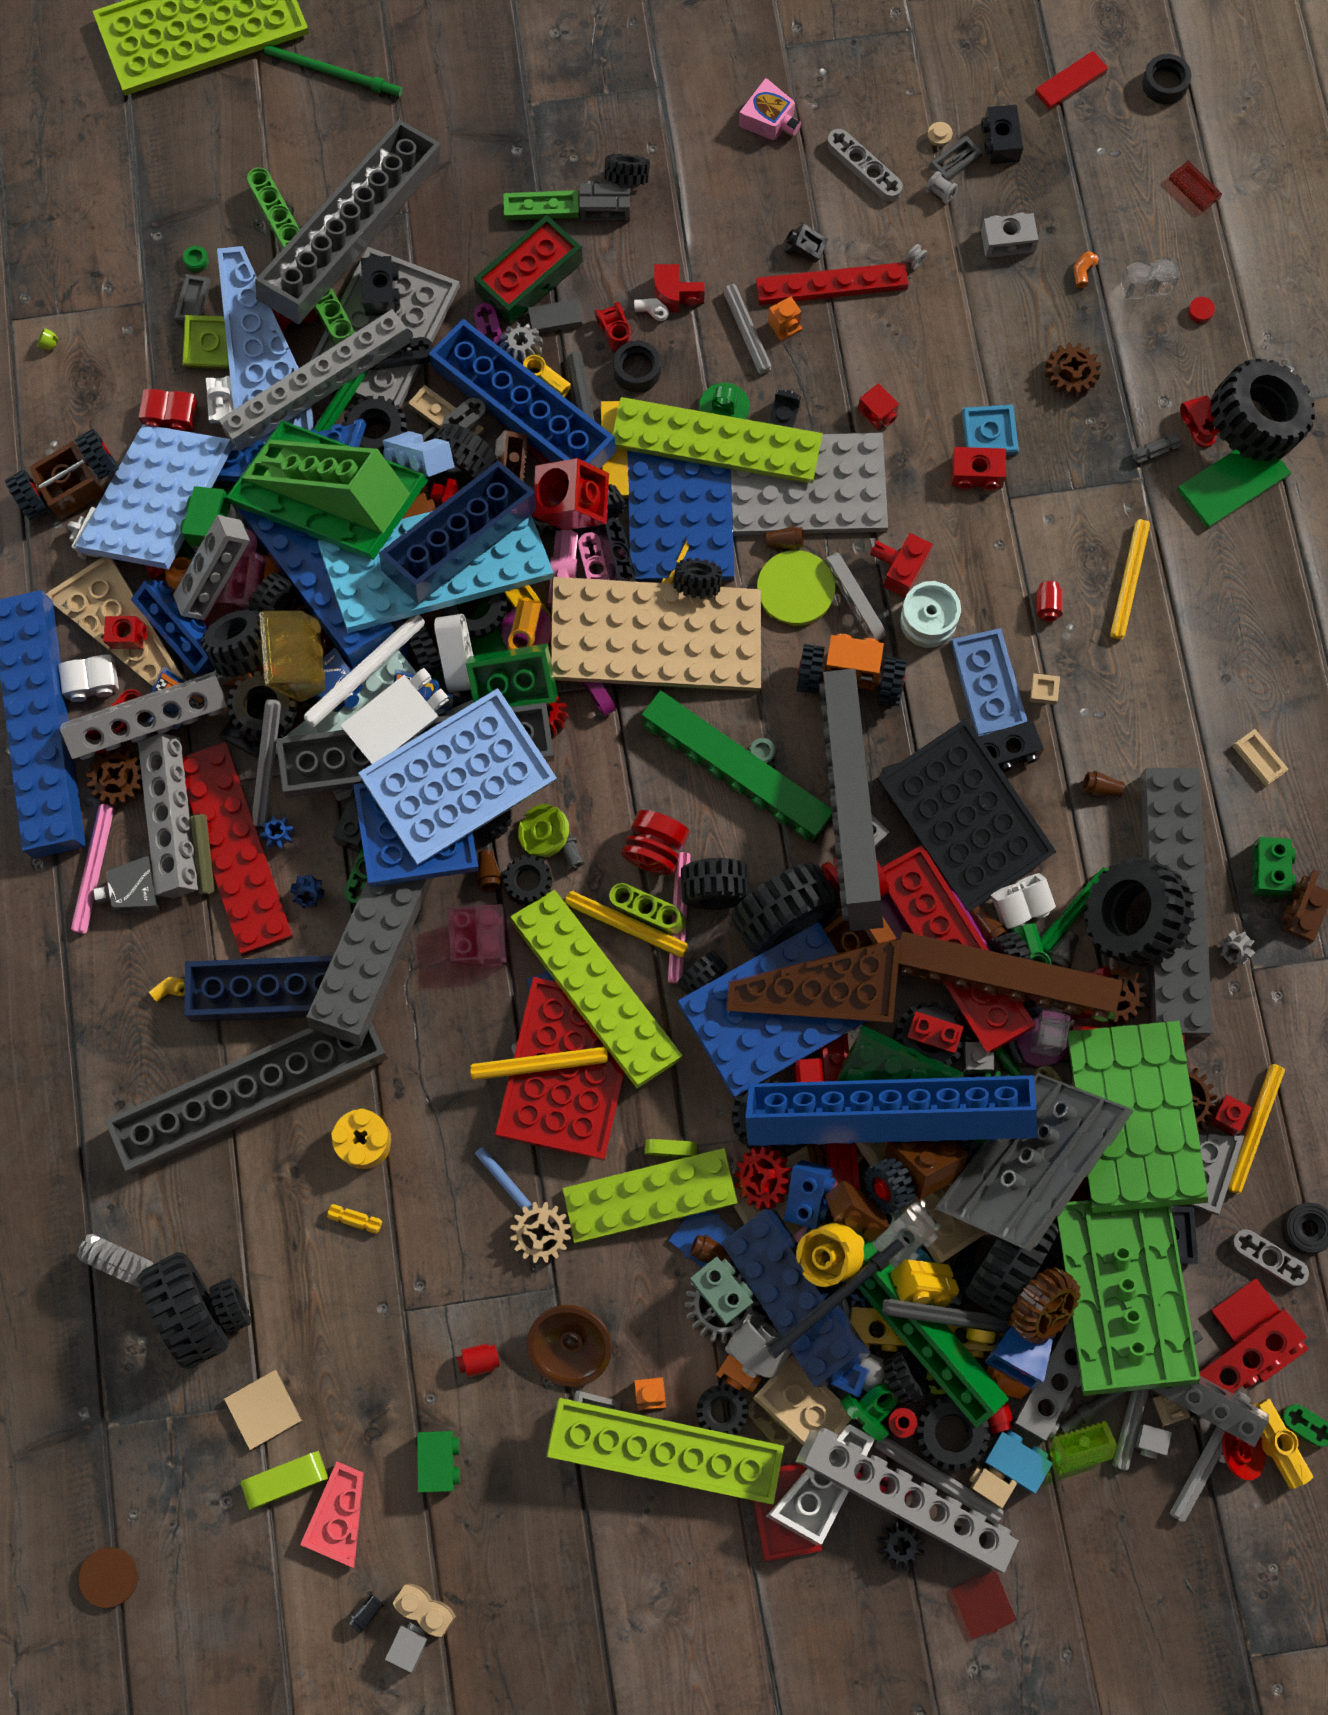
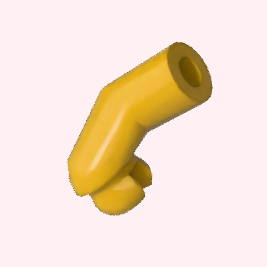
M167 977L151 989L149 993L156 1002L167 994L183 997L185 996V979Z

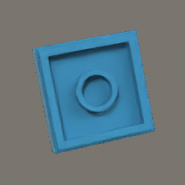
M1013 405L962 408L966 447L1006 448V456L1018 455L1019 447Z

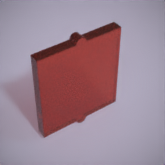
M996 1571L979 1578L971 1577L969 1582L952 1588L972 1639L990 1631L996 1633L998 1628L1016 1621Z

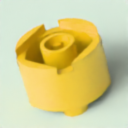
M366 1109L350 1111L337 1121L332 1130L334 1150L350 1167L371 1169L380 1165L389 1154L391 1146L390 1130L384 1121L372 1111ZM361 1134L366 1136L367 1142L364 1145L358 1142L357 1137Z
M829 1223L810 1231L800 1239L796 1251L797 1262L801 1264L805 1278L814 1285L820 1287L836 1285L852 1278L860 1270L864 1260V1240L853 1229L844 1224Z

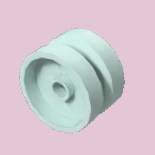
M937 581L922 582L914 586L906 595L900 615V626L905 637L914 645L924 648H934L947 643L954 635L961 614L960 600L954 590L946 584Z

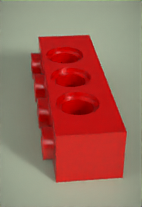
M1282 1307L1200 1368L1199 1375L1234 1394L1233 1392L1241 1386L1247 1389L1259 1380L1256 1375L1264 1369L1268 1372L1275 1369L1282 1363L1279 1358L1288 1351L1293 1355L1305 1346L1303 1340L1307 1336L1286 1309ZM1271 1334H1278L1281 1337V1345L1275 1350H1271L1266 1346V1339ZM1248 1351H1254L1258 1354V1362L1252 1367H1248L1243 1363V1356ZM1226 1368L1233 1369L1236 1375L1234 1381L1229 1384L1220 1381V1373Z

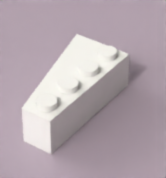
M849 1424L838 1434L836 1440L845 1445L847 1441L856 1444L863 1449L861 1454L867 1456L875 1439ZM835 1449L829 1455V1461L832 1465H835L838 1461V1453ZM860 1463L854 1469L855 1477L862 1466ZM807 1469L766 1517L811 1543L822 1545L849 1491Z

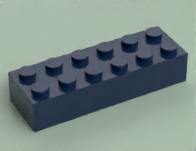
M498 460L380 551L381 571L418 604L535 512V492Z
M333 956L185 961L184 1016L190 1022L305 1018Z
M764 1209L721 1242L782 1337L832 1295L827 1287L814 1285L803 1275L802 1266L800 1263L798 1264L796 1258L798 1242L777 1211ZM839 1304L789 1347L815 1388L827 1387L871 1354Z

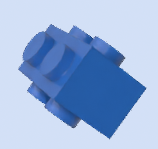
M801 1160L793 1166L785 1221L813 1229L827 1222L830 1216V1209L825 1196L835 1187L836 1180L832 1178L834 1168L806 1160Z

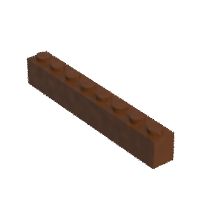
M902 931L898 971L903 976L915 977V975L926 977V980L932 983L950 982L956 988L969 990L970 987L980 989L981 993L989 996H997V993L1007 995L1010 1000L1015 1002H1025V1000L1036 1002L1037 1006L1051 1009L1053 1006L1064 1008V1012L1072 1015L1085 1013L1092 1015L1093 1019L1099 1021L1115 1020L1122 990V980Z

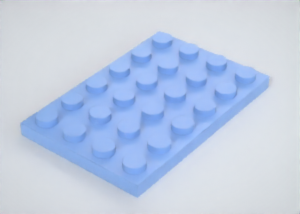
M142 424L122 460L119 470L116 471L76 544L78 551L169 570L185 539L181 534L180 526L187 514L188 497L192 495L194 486L212 488L234 447L232 441L227 438L162 427H145V424Z
M498 688L358 772L363 783L417 866L557 780V777Z

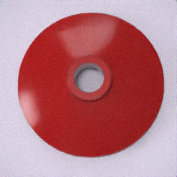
M1225 1431L1222 1440V1450L1230 1471L1237 1478L1245 1481L1254 1480L1259 1477L1264 1469L1266 1454L1261 1446V1436L1255 1447Z

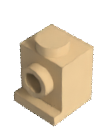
M977 1465L969 1477V1481L972 1482L969 1489L997 1507L1003 1508L1017 1482L1008 1480L1006 1483L1003 1481L1005 1475L992 1467L986 1470Z

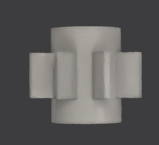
M1233 930L1227 935V938L1225 937L1220 941L1219 944L1223 946L1220 955L1224 956L1230 965L1233 962H1239L1242 966L1255 954L1251 949L1254 940H1251L1245 931L1242 934L1236 935V932Z

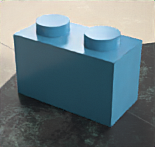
M1010 1430L1007 1433L1003 1431L998 1432L982 1463L998 1470L1007 1479L1014 1480L1018 1486L1031 1494H1036L1053 1464L1047 1460L1048 1454L1036 1446L1030 1449L1023 1445V1438Z

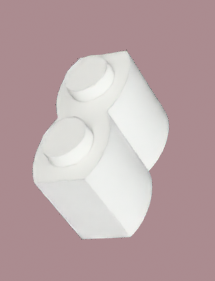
M98 655L58 664L62 694L67 700L82 702L87 699L86 697L92 695L108 697L113 694L112 692L119 690L116 663L111 655Z
M1040 873L1028 876L1016 884L1006 886L991 894L999 920L1007 929H1014L1025 925L1033 917L1043 918L1056 907L1047 879Z

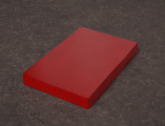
M1255 1278L1211 1309L1210 1312L1234 1344L1277 1312L1279 1308L1258 1279ZM1271 1334L1267 1337L1266 1346L1269 1349L1275 1350L1280 1347L1281 1337L1278 1334ZM1305 1345L1293 1355L1288 1351L1279 1358L1282 1363L1270 1372L1264 1369L1256 1376L1261 1383L1265 1382L1309 1349ZM1248 1351L1243 1356L1250 1367L1258 1362V1354L1254 1351Z
M798 1463L780 1467L773 1505L753 1500L765 1562L822 1551L821 1545L811 1543L766 1517L806 1471V1467Z

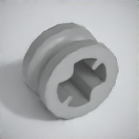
M916 244L908 252L904 262L906 264L910 263L911 268L916 270L927 258L928 251H922L921 246Z

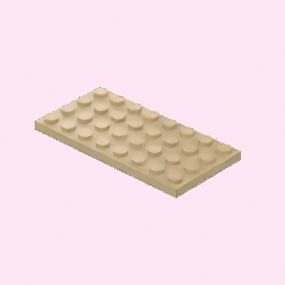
M554 577L552 579L550 657L554 678L559 681L760 691L761 589L720 587L718 595H713L712 598L705 596V599H700L699 596L691 598V595L684 596L683 592L678 593L677 589H674L673 584Z

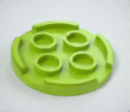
M801 550L779 553L763 566L759 574L757 589H761V607L771 618L790 624V626H804L814 623L826 614L833 602L835 595L833 573L821 558L812 553Z

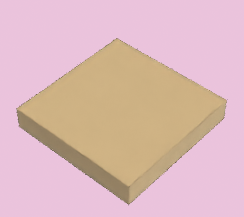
M277 1370L270 1372L224 1398L250 1450L302 1422Z

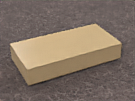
M1256 729L1249 732L1232 746L1266 787L1289 770Z

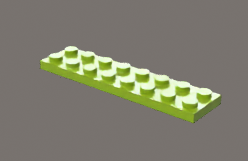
M621 397L612 435L615 436L617 449L813 484L823 433Z
M555 889L546 896H543L542 899L536 900L510 916L512 925L637 1089L682 1060L683 1055Z
M558 1398L546 1457L773 1505L784 1446Z

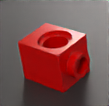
M879 383L859 399L858 410L877 430L881 429L884 425L890 426L898 417L899 403Z
M105 616L103 638L105 644L112 649H143L144 641L147 639V627L144 622L136 616ZM131 628L129 635L123 637L124 631Z
M1225 1095L1219 1099L1217 1110L1212 1113L1214 1118L1208 1121L1207 1124L1230 1136H1235L1241 1132L1252 1107L1229 1095Z

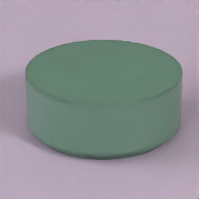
M758 738L749 747V752L766 764H770L775 757V746L769 739Z

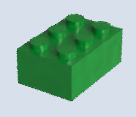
M548 643L469 656L466 662L473 702H476L497 688L510 707L556 702L558 694Z

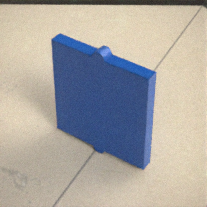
M711 1211L686 1217L668 1241L682 1251L685 1258L689 1257L703 1268L708 1263L695 1261V1257L690 1256L691 1246L697 1234L701 1236L706 1234L721 1244L735 1230L722 1221L718 1213L713 1214Z

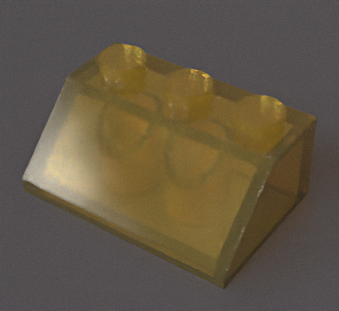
M303 611L260 612L265 685L299 702L325 692V672L323 668V649L321 646V626L319 620Z

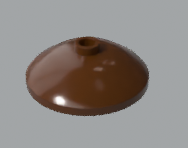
M559 1305L547 1309L535 1319L528 1333L527 1351L535 1369L547 1380L562 1386L577 1387L589 1384L603 1374L611 1359L612 1341L607 1327L594 1313L579 1306ZM569 1335H575L577 1340L570 1339Z

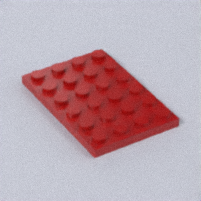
M533 977L514 1058L605 1047L555 981ZM607 1050L608 1061L606 1063L510 1075L495 1137L605 1161L624 1071Z

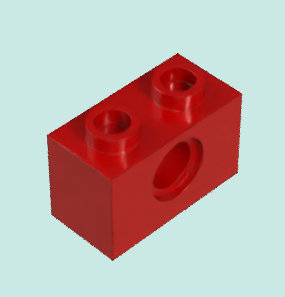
M954 447L951 457V486H958L961 489L984 487L987 490L1003 487L1006 478V448ZM980 467L984 472H976L973 468Z

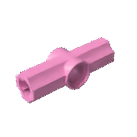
M572 530L556 531L554 554L550 559L554 577L576 578L578 533ZM550 579L548 607H552V579Z

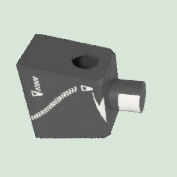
M148 856L108 870L106 873L108 885L94 888L96 903L111 901V906L116 913L161 912L159 896L155 895L152 863Z

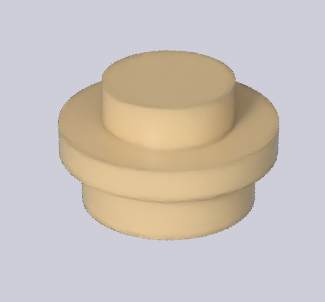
M944 122L933 123L928 129V139L934 146H945L952 138V129Z

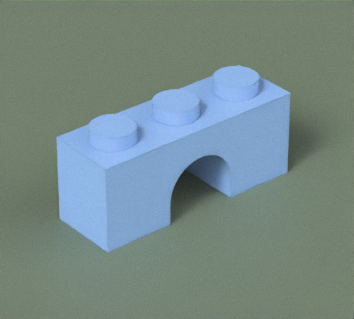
M410 431L383 440L385 448L383 454L386 460L423 473L426 477L454 468L450 444L447 441L435 438L424 442L421 434Z

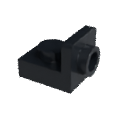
M803 223L797 229H792L785 239L787 245L784 252L789 255L795 250L816 263L820 260L828 239Z
M776 390L768 423L794 428L800 408L801 396L791 390Z

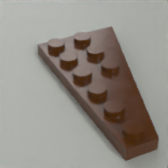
M897 938L728 981L726 1010L893 1022L901 939Z

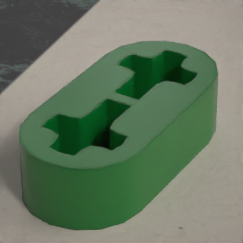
M1299 1404L1288 1405L1282 1410L1280 1418L1288 1430L1316 1447L1328 1446V1422ZM1298 1411V1417L1306 1422L1305 1425L1299 1422L1292 1425V1418L1289 1416V1412ZM1311 1426L1316 1429L1324 1427L1323 1433L1326 1435V1439L1317 1440V1434L1309 1428Z

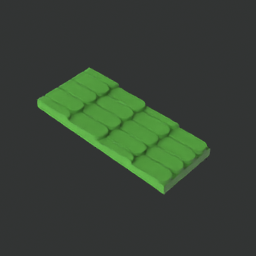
M1180 1021L1067 1031L1074 1087L1133 1110V1113L1112 1145H1108L1087 1176L1092 1213L1208 1203L1207 1184Z
M1090 1200L1068 1202L1060 1216H1056L1055 1220L1058 1228L1063 1271L1073 1276V1279L1080 1286L1079 1293L1081 1296L1078 1300L1079 1305L1075 1308L1074 1315L1071 1316L1083 1396L1199 1384L1200 1376L1171 1206L1092 1213Z

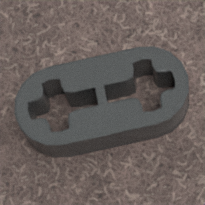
M479 398L466 400L446 415L443 419V424L453 422L457 425L459 423V426L471 431L486 418L484 402ZM473 407L475 410L479 408V414L470 413V408Z

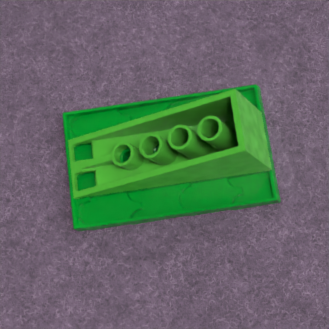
M282 420L226 498L231 504L237 505L240 509L266 517L269 521L305 532L311 537L337 545L343 550L374 560L393 533V529L398 526L407 509L411 507L421 489L424 488L428 479L423 473L386 460L378 449L351 447Z

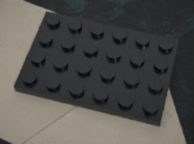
M967 718L876 778L968 912L989 899L991 894L1008 886L1056 853V850Z

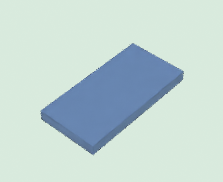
M1001 628L950 639L949 643L973 729L980 737L1027 722Z

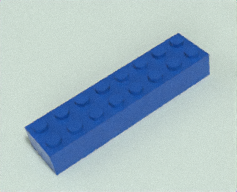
M462 319L428 353L432 368L469 398L481 399L485 404L486 411L512 432L527 435L529 437L527 439L528 444L550 462L578 458L597 468H601L617 452L615 436L466 320Z
M235 505L242 523L254 533L257 543L271 559L281 575L294 585L296 595L352 669L357 667L395 632L389 622L347 633L318 547L319 539L311 537L305 532L269 521L266 517L240 509Z

